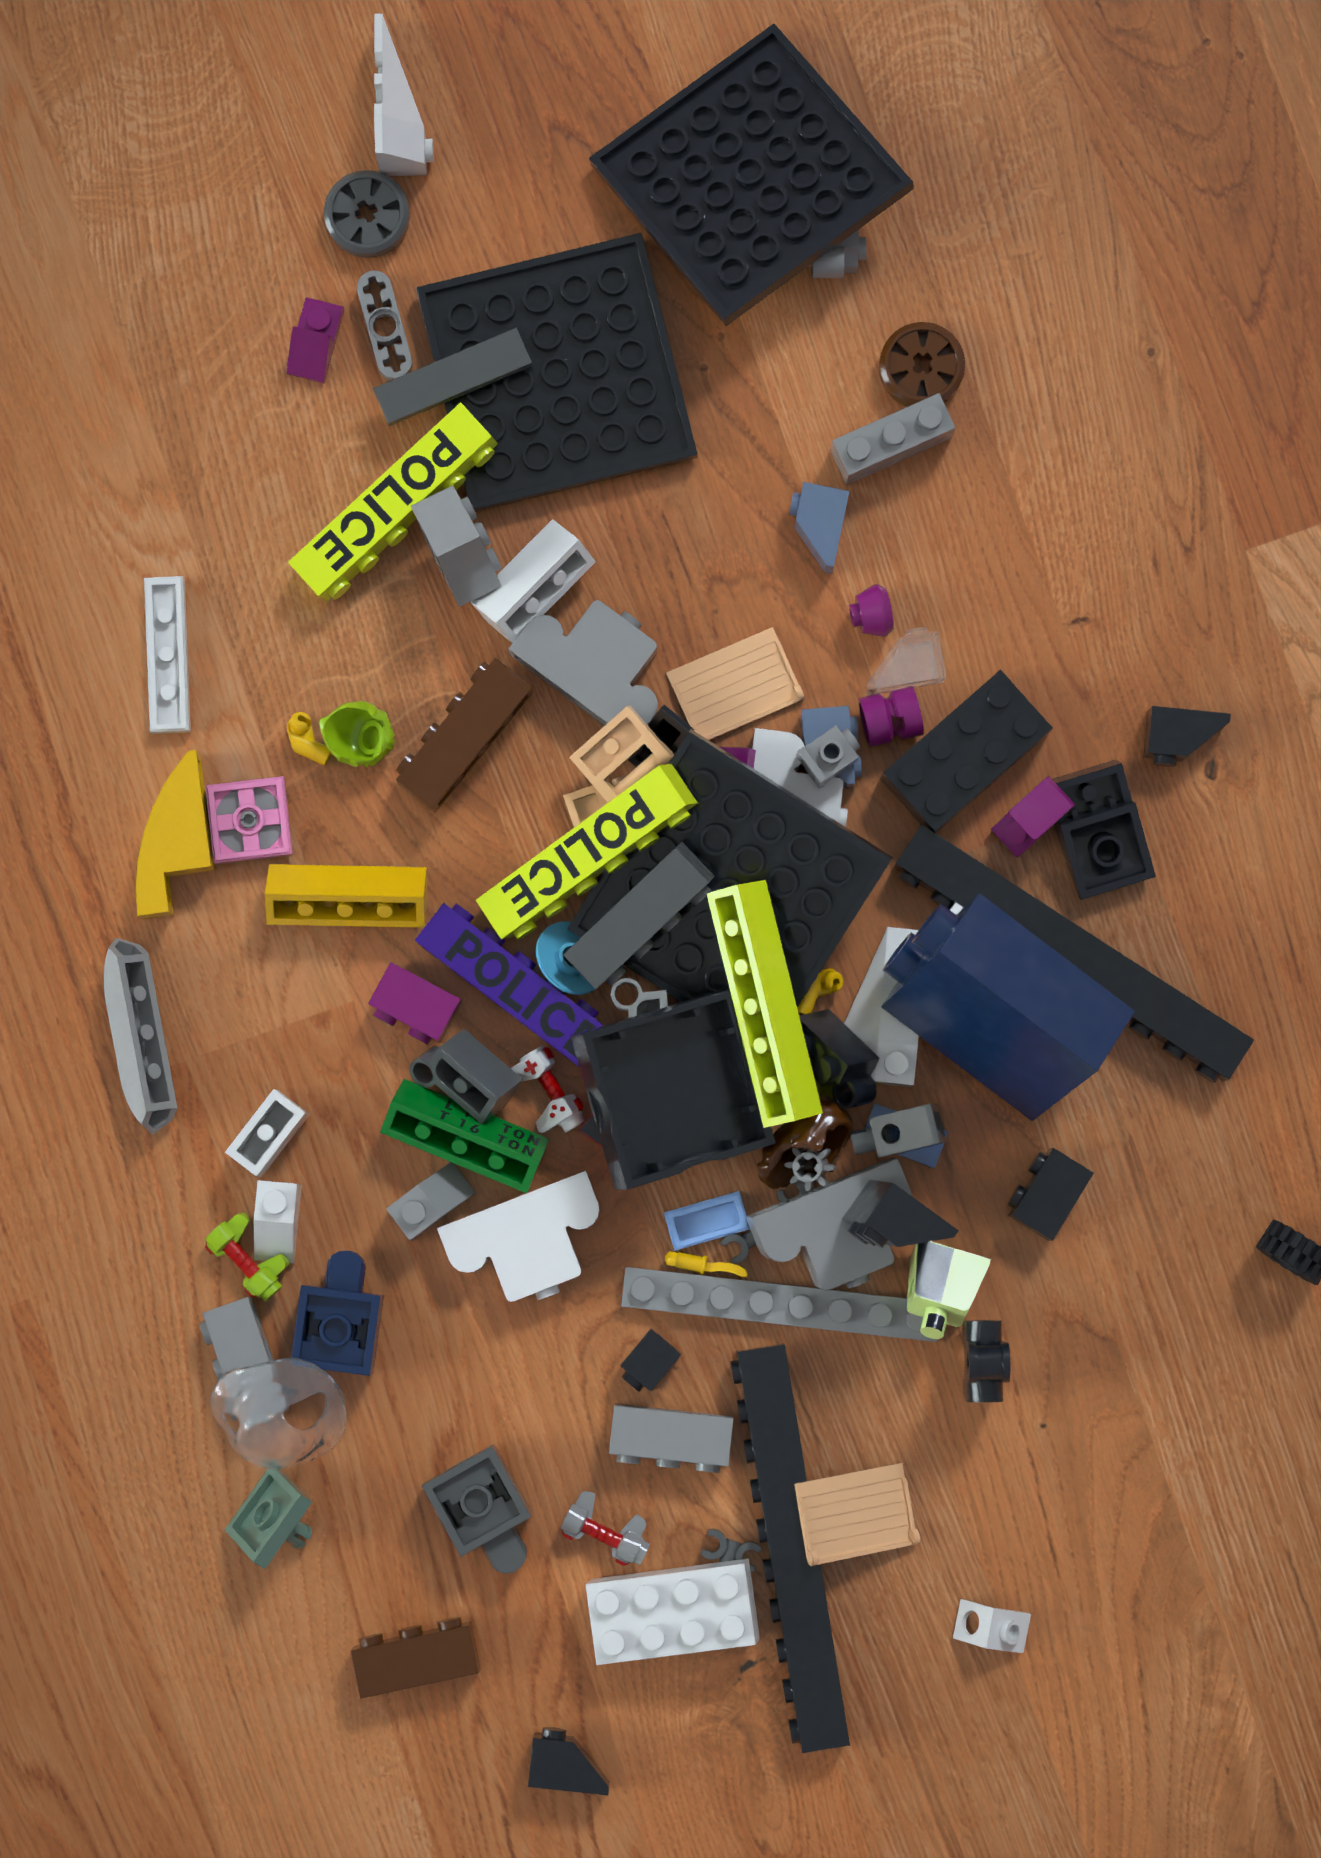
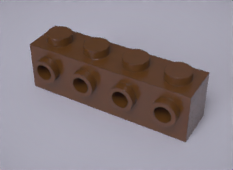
M494 658L490 665L483 662L470 679L474 684L465 695L459 692L451 700L446 708L449 715L440 726L435 722L429 727L421 738V741L424 743L423 747L415 756L409 753L396 769L400 774L396 778L398 785L433 813L438 811L533 694L532 687L496 658Z

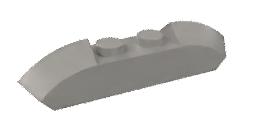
M115 938L108 948L105 959L104 995L122 1089L131 1111L137 1120L154 1135L174 1119L178 1107L149 953L140 944Z

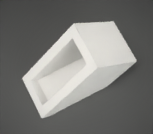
M257 1180L254 1211V1260L266 1261L278 1254H283L289 1259L290 1263H294L302 1184Z

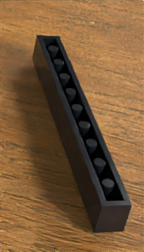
M922 824L893 867L899 871L897 875L899 880L914 889H917L919 885L932 893L930 899L937 905L942 904L949 910L955 903L964 908L979 893L1135 1010L1129 1020L1131 1022L1129 1028L1133 1032L1149 1040L1151 1035L1164 1043L1163 1051L1179 1061L1186 1057L1198 1065L1195 1071L1213 1083L1217 1079L1221 1081L1229 1080L1254 1042L1253 1038Z
M785 1344L737 1351L738 1360L730 1362L734 1384L742 1383L744 1399L737 1400L740 1423H748L751 1439L743 1440L747 1464L755 1462L757 1474L756 1479H750L753 1503L761 1502L763 1518L756 1519L760 1543L768 1542L770 1558L762 1560L766 1583L774 1582L776 1598L769 1599L772 1622L781 1623L783 1638L775 1640L779 1663L787 1662L789 1678L782 1679L785 1702L794 1703L796 1718L788 1719L792 1744L800 1743L802 1753L850 1746L821 1564L810 1566L807 1562L794 1486L796 1483L806 1482L807 1478Z

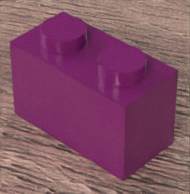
M390 962L368 1004L376 1009L373 1014L374 1017L393 1027L397 1020L411 1027L408 1035L429 1045L431 1039L439 1043L441 1042L462 1000Z

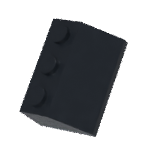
M875 1180L867 1182L842 1218L851 1225L847 1231L866 1245L869 1243L872 1246L878 1245L881 1248L885 1245L902 1247L953 1238L959 1231L896 1184Z

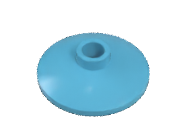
M562 921L548 926L541 933L536 944V958L544 976L555 987L570 994L583 995L596 990L563 955L580 939L579 936L567 929L571 922Z

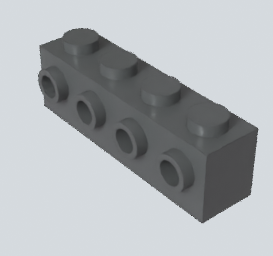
M681 842L563 955L595 989L604 981L609 986H612L627 971L622 964L632 955L639 960L655 945L651 937L660 928L667 934L683 918L678 911L688 902L695 907L707 896L706 893L712 891L707 884L715 876Z

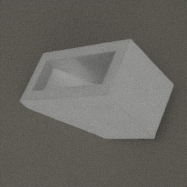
M450 1162L386 1209L407 1238L413 1241L476 1192L456 1165Z

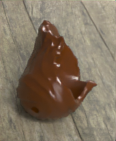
M824 1094L819 1095L822 1114L784 1123L775 1131L773 1135L776 1144L763 1147L762 1161L757 1163L760 1181L772 1189L789 1186L794 1173L792 1168H787L784 1165L787 1162L794 1161L796 1158L792 1148H800L803 1152H807V1149L819 1152L830 1149L831 1152L826 1158L828 1164H832L841 1147H845L850 1139L853 1127L849 1113L846 1109L837 1106L832 1097ZM804 1158L807 1164L803 1169L804 1172H814L817 1174L814 1169L815 1165L818 1164L815 1158L810 1160Z

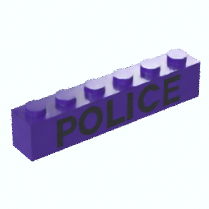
M443 903L415 939L416 943L579 1067L570 1035L604 1026L595 1019L599 1012L582 999L575 1004L564 995V991L555 987L547 978L544 980L533 971L536 964L520 951H517L514 956L502 948L505 940L501 939L490 928L486 927L481 932L473 926L471 921L474 919V916L460 905L455 903L451 909Z

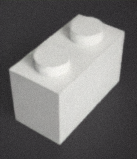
M273 1089L225 1153L255 1176L262 1177L310 1114L279 1090Z

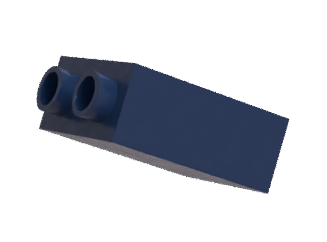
M980 893L957 915L940 904L927 918L916 935L912 932L907 935L883 968V971L895 979L897 983L881 1008L1031 1121L1098 1071L1135 1010Z

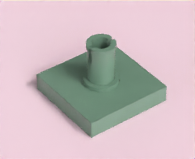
M270 1465L227 1525L225 1531L254 1563L266 1569L285 1541L292 1544L293 1547L300 1549L306 1543L298 1538L299 1535L307 1540L311 1538V1526L300 1522V1519L312 1504V1501L283 1471Z

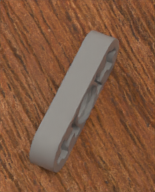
M380 271L366 272L358 280L357 293L379 372L384 379L391 381L412 372L413 361L390 279ZM377 282L379 287H386L380 291L384 307L376 309L372 294H364V292L370 290L369 283ZM369 309H373V310H374L373 312L368 313V310H369ZM382 317L392 318L396 322V329L393 334L386 337L378 335L374 331V325L378 319ZM399 340L402 341V344H395ZM394 344L398 359L406 360V362L400 364V371L393 372L391 367H384V365L390 363V357L387 347L379 350L378 346H391Z

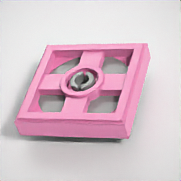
M284 776L205 785L214 864L293 855Z

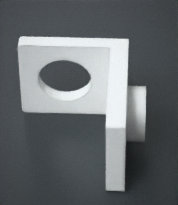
M961 1599L953 1638L986 1649L1023 1653L1031 1614L992 1608ZM974 1611L979 1617V1627L971 1635L967 1631L966 1620L968 1615Z

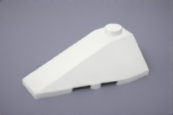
M374 14L375 65L378 67V73L374 74L376 94L374 131L375 155L380 173L387 176L427 175V162H434L433 138L426 139L423 122L383 14Z
M887 927L844 1022L853 1033L880 1057L871 1075L875 1084L903 1087L914 1086L919 1035L881 1008V1006L897 983L895 979L883 971V968L907 935L911 932L916 935L918 930Z

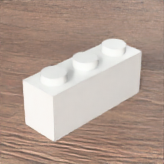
M552 519L497 574L501 587L472 600L471 603L488 624L513 643L528 622L534 617L544 615L596 561L579 539Z

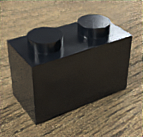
M1050 1148L1046 1154L1039 1151L1028 1169L1033 1176L1026 1187L1019 1185L1007 1205L1013 1208L1008 1215L1009 1217L1046 1240L1053 1241L1094 1172L1055 1148Z

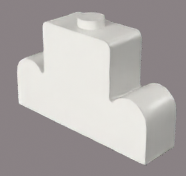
M755 728L752 749L756 750L754 769L846 827L848 809L841 808L842 779L834 777L818 788L809 774L797 773L802 764L796 757L799 749L805 747L797 735L789 732Z
M584 1171L441 1226L437 1230L448 1259L454 1268L466 1273L475 1272L484 1267L488 1257H490L508 1301L513 1302L534 1293L537 1300H541L559 1293L560 1290L557 1284L578 1277L582 1273L567 1232V1227L570 1226L580 1230L592 1226L598 1219L600 1209L588 1174Z

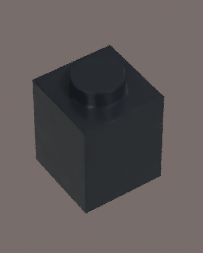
M650 1328L620 1364L625 1370L621 1377L637 1391L640 1392L643 1387H646L651 1392L678 1360L681 1353Z

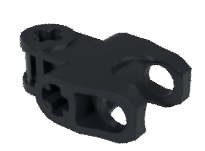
M964 1320L962 1340L965 1358L963 1379L965 1401L1003 1402V1383L1010 1382L1011 1363L1009 1343L1002 1341V1320Z

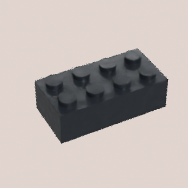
M1000 669L885 770L880 779L920 824L937 833L1043 740L1053 727Z

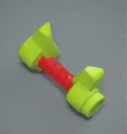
M240 1212L228 1222H222L205 1238V1248L210 1254H215L217 1257L223 1254L229 1256L246 1275L243 1281L245 1292L250 1297H261L264 1302H267L283 1287L278 1281V1276L289 1266L290 1262L283 1254H278L257 1265L239 1245L244 1231L250 1222L248 1215L245 1212Z

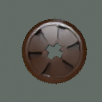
M929 322L911 323L895 331L886 341L879 361V374L885 390L895 401L906 407L940 393L943 402H947L958 390L965 372L964 352L958 340L947 329ZM918 357L921 361L924 358L930 360L928 367L930 372L928 374H925L923 370L920 374L914 371L915 358Z

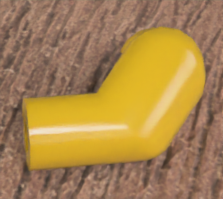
M305 712L294 713L287 723V733L293 751L326 766L332 753L327 749L326 745L315 741L310 716Z
M831 968L822 969L797 1007L798 1013L802 1015L812 1013L818 997L838 992L844 983L842 975Z

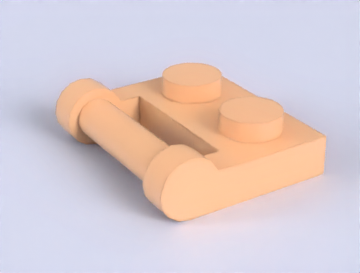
M628 705L569 758L603 798L610 802L657 766L669 764L674 754L656 736L631 705ZM643 745H646L652 754L616 786L611 785L606 778Z

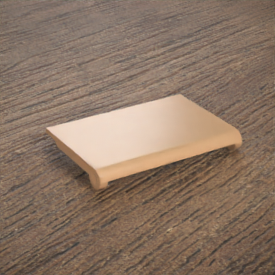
M773 627L666 672L687 723L695 729L696 733L708 740L805 699L804 693L797 682Z
M903 1463L794 1484L806 1559L810 1566L920 1543V1534L914 1524L908 1482L904 1475Z

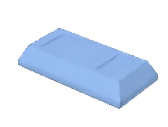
M740 1191L664 1212L674 1251L750 1229Z

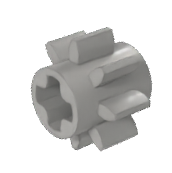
M792 1148L796 1158L794 1161L787 1162L784 1165L787 1168L793 1169L794 1176L791 1178L790 1183L803 1181L805 1182L806 1191L813 1189L815 1180L822 1186L828 1185V1179L824 1175L827 1171L836 1169L835 1165L828 1164L826 1158L831 1150L826 1149L819 1152L807 1149V1152H803L800 1148ZM804 1158L806 1160L813 1158L817 1160L818 1164L814 1167L817 1174L814 1172L806 1174L803 1169L807 1165Z

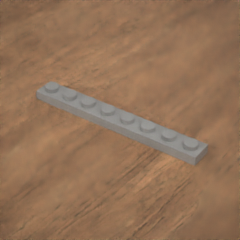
M625 1267L621 1307L937 1342V1339L928 1338L920 1332L923 1317L907 1311V1298L837 1290L826 1291L819 1288Z

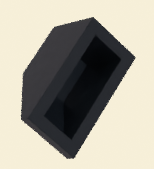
M1152 706L1147 711L1143 758L1153 759V765L1174 767L1177 761L1182 762L1230 722L1231 714Z
M543 1727L542 1733L534 1732L528 1787L608 1795L610 1781L576 1738L566 1736L567 1730Z

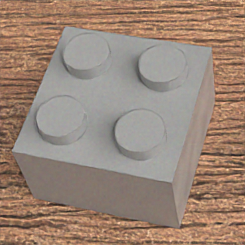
M451 486L411 505L431 553L459 607L501 587L496 571L502 569L492 547L487 550L485 549V546L491 544L482 523L477 522L473 524L472 520L477 519V515L468 497L460 499L454 486Z

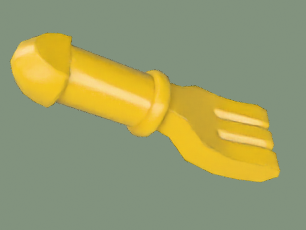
M669 1251L664 1258L666 1265L700 1272L701 1275H704L705 1271L730 1272L740 1277H747L748 1275L745 1268L736 1264L707 1262L708 1256L706 1255L701 1257Z

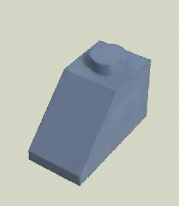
M803 482L802 492H793L789 515L796 516L794 528L824 573L832 574L849 491Z

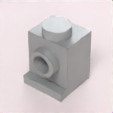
M835 725L814 741L799 749L796 757L817 787L820 788L858 761L859 756L855 751L860 748V745L849 729L841 732L837 725ZM832 745L838 749L839 755L837 758L829 759L825 756L824 749L827 746Z

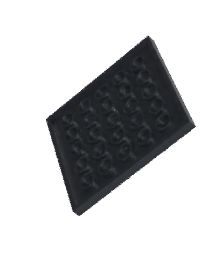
M775 24L769 26L589 157L591 166L725 326L732 323L914 189L913 181Z
M642 233L416 287L434 362L516 327L532 362V366L444 403L448 414L461 402L498 443L493 448L495 451L493 456L480 467L475 465L464 475L466 477L464 485L467 497L475 512L698 458Z
M691 729L669 763L673 765L698 802V804L688 810L691 816L673 829L667 825L657 833L660 839L643 851H639L638 848L634 849L626 855L629 861L620 869L611 874L607 870L601 873L597 880L598 884L591 889L567 929L581 938L668 854L683 842L715 876L707 884L712 890L711 892L739 884L766 880L798 1007L893 857ZM707 896L695 907L688 902L678 911L683 918L667 934L660 928L651 937L655 945L639 960L632 955L623 964L660 989L666 990L668 994L681 1002L730 989Z

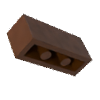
M453 1617L438 1621L437 1629L423 1631L422 1625H416L398 1630L399 1637L383 1640V1635L380 1633L359 1638L360 1645L352 1648L351 1655L360 1699L478 1674L481 1667L471 1621L462 1623L461 1617Z

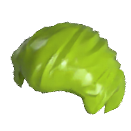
M365 701L343 703L331 714L319 720L321 734L327 749L339 762L350 764L354 767L358 765L373 767L381 762L385 756L389 755L390 751H393L395 733L387 713L377 709L372 703Z

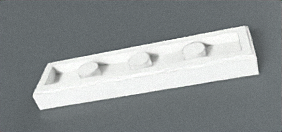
M183 576L144 578L150 733L191 732L185 578Z

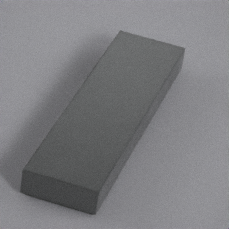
M516 327L374 387L373 390L388 425L392 426L532 366V362Z

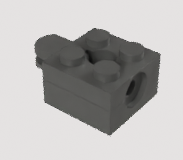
M495 1444L481 1450L422 1485L460 1557L481 1546L492 1567L500 1573L515 1572L523 1565L527 1557V1548L515 1526L529 1519L533 1513Z

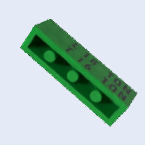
M403 1079L394 1095L380 1131L382 1134L524 1193H527L550 1140L495 1116L480 1124L452 1098L421 1087L406 1079Z

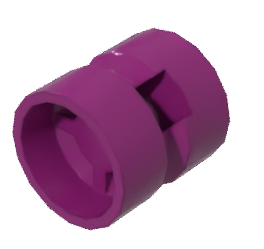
M913 686L891 690L887 698H884L879 693L858 699L861 721L870 748L891 743L893 736H898L905 740L924 735L922 715Z

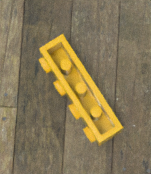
M269 864L265 888L267 925L425 927L428 900L427 867Z

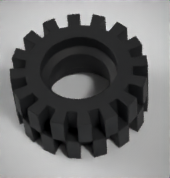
M1273 1219L1257 1243L1256 1248L1296 1276H1300L1303 1280L1318 1285L1321 1281V1246L1306 1238L1300 1232H1296L1288 1225Z

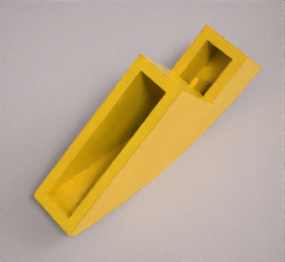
M197 750L187 751L164 783L152 807L143 833L136 876L137 916L141 919L174 915L170 876L216 870L213 861L202 760Z

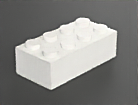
M749 1559L595 1578L585 1584L596 1665L756 1645L760 1639Z

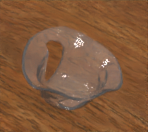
M283 1358L230 1370L220 1378L211 1395L210 1406L212 1414L226 1433L232 1448L245 1461L265 1469L280 1470L288 1466L308 1463L326 1454L340 1441L346 1427L345 1401L338 1384L317 1365L298 1358ZM319 1392L325 1395V1410L319 1420L310 1428L297 1429L285 1420L283 1413L284 1409ZM223 1414H231L239 1419L238 1434L233 1430Z

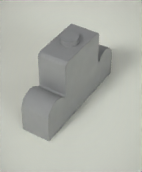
M596 600L568 636H564L562 626L556 618L549 615H540L528 622L508 649L511 657L604 726L628 705H631L647 725L657 714L658 701L652 690L643 685L633 686L656 656L657 644L639 630L642 624L625 611L619 615L603 602Z
M897 1158L886 1159L834 1180L826 1186L817 1187L746 1216L757 1248L766 1258L779 1262L792 1260L801 1250L815 1287L827 1291L845 1283L848 1288H853L870 1280L869 1273L893 1264L895 1259L890 1245H885L881 1248L878 1245L872 1246L869 1243L867 1245L862 1243L847 1231L851 1225L842 1218L869 1180L892 1182L911 1195L899 1160Z

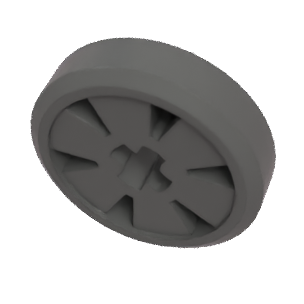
M363 170L344 176L331 188L324 205V219L329 235L338 247L351 255L371 258L390 252L402 241L408 230L410 211L405 193L397 182L383 173ZM367 206L369 210L376 209L378 212L373 213V221L367 222L365 218L357 219L356 216L361 215L360 208Z

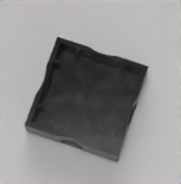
M730 989L717 991L570 1035L615 1190H629L680 1174L697 1164L710 1160H725L776 1144L771 1126L763 1128Z

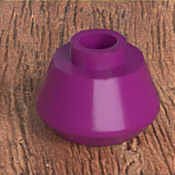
M874 584L855 596V604H849L853 627L860 626L863 634L886 637L894 629L892 607L885 587Z

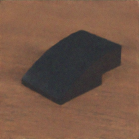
M1115 759L1052 779L1075 804L1054 824L1080 900L1156 877L1136 802L1132 801L1121 762Z

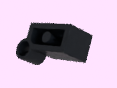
M830 1009L800 1015L815 1080L822 1086L833 1084L832 1096L834 1102L842 1109H850L873 1102L877 1090L871 1075L880 1057Z

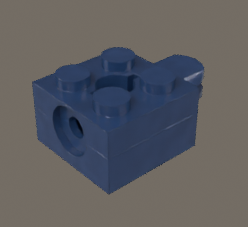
M348 1250L333 1254L327 1263L324 1287L301 1285L290 1361L291 1366L367 1376L374 1373L384 1295L363 1292L366 1264L358 1253Z

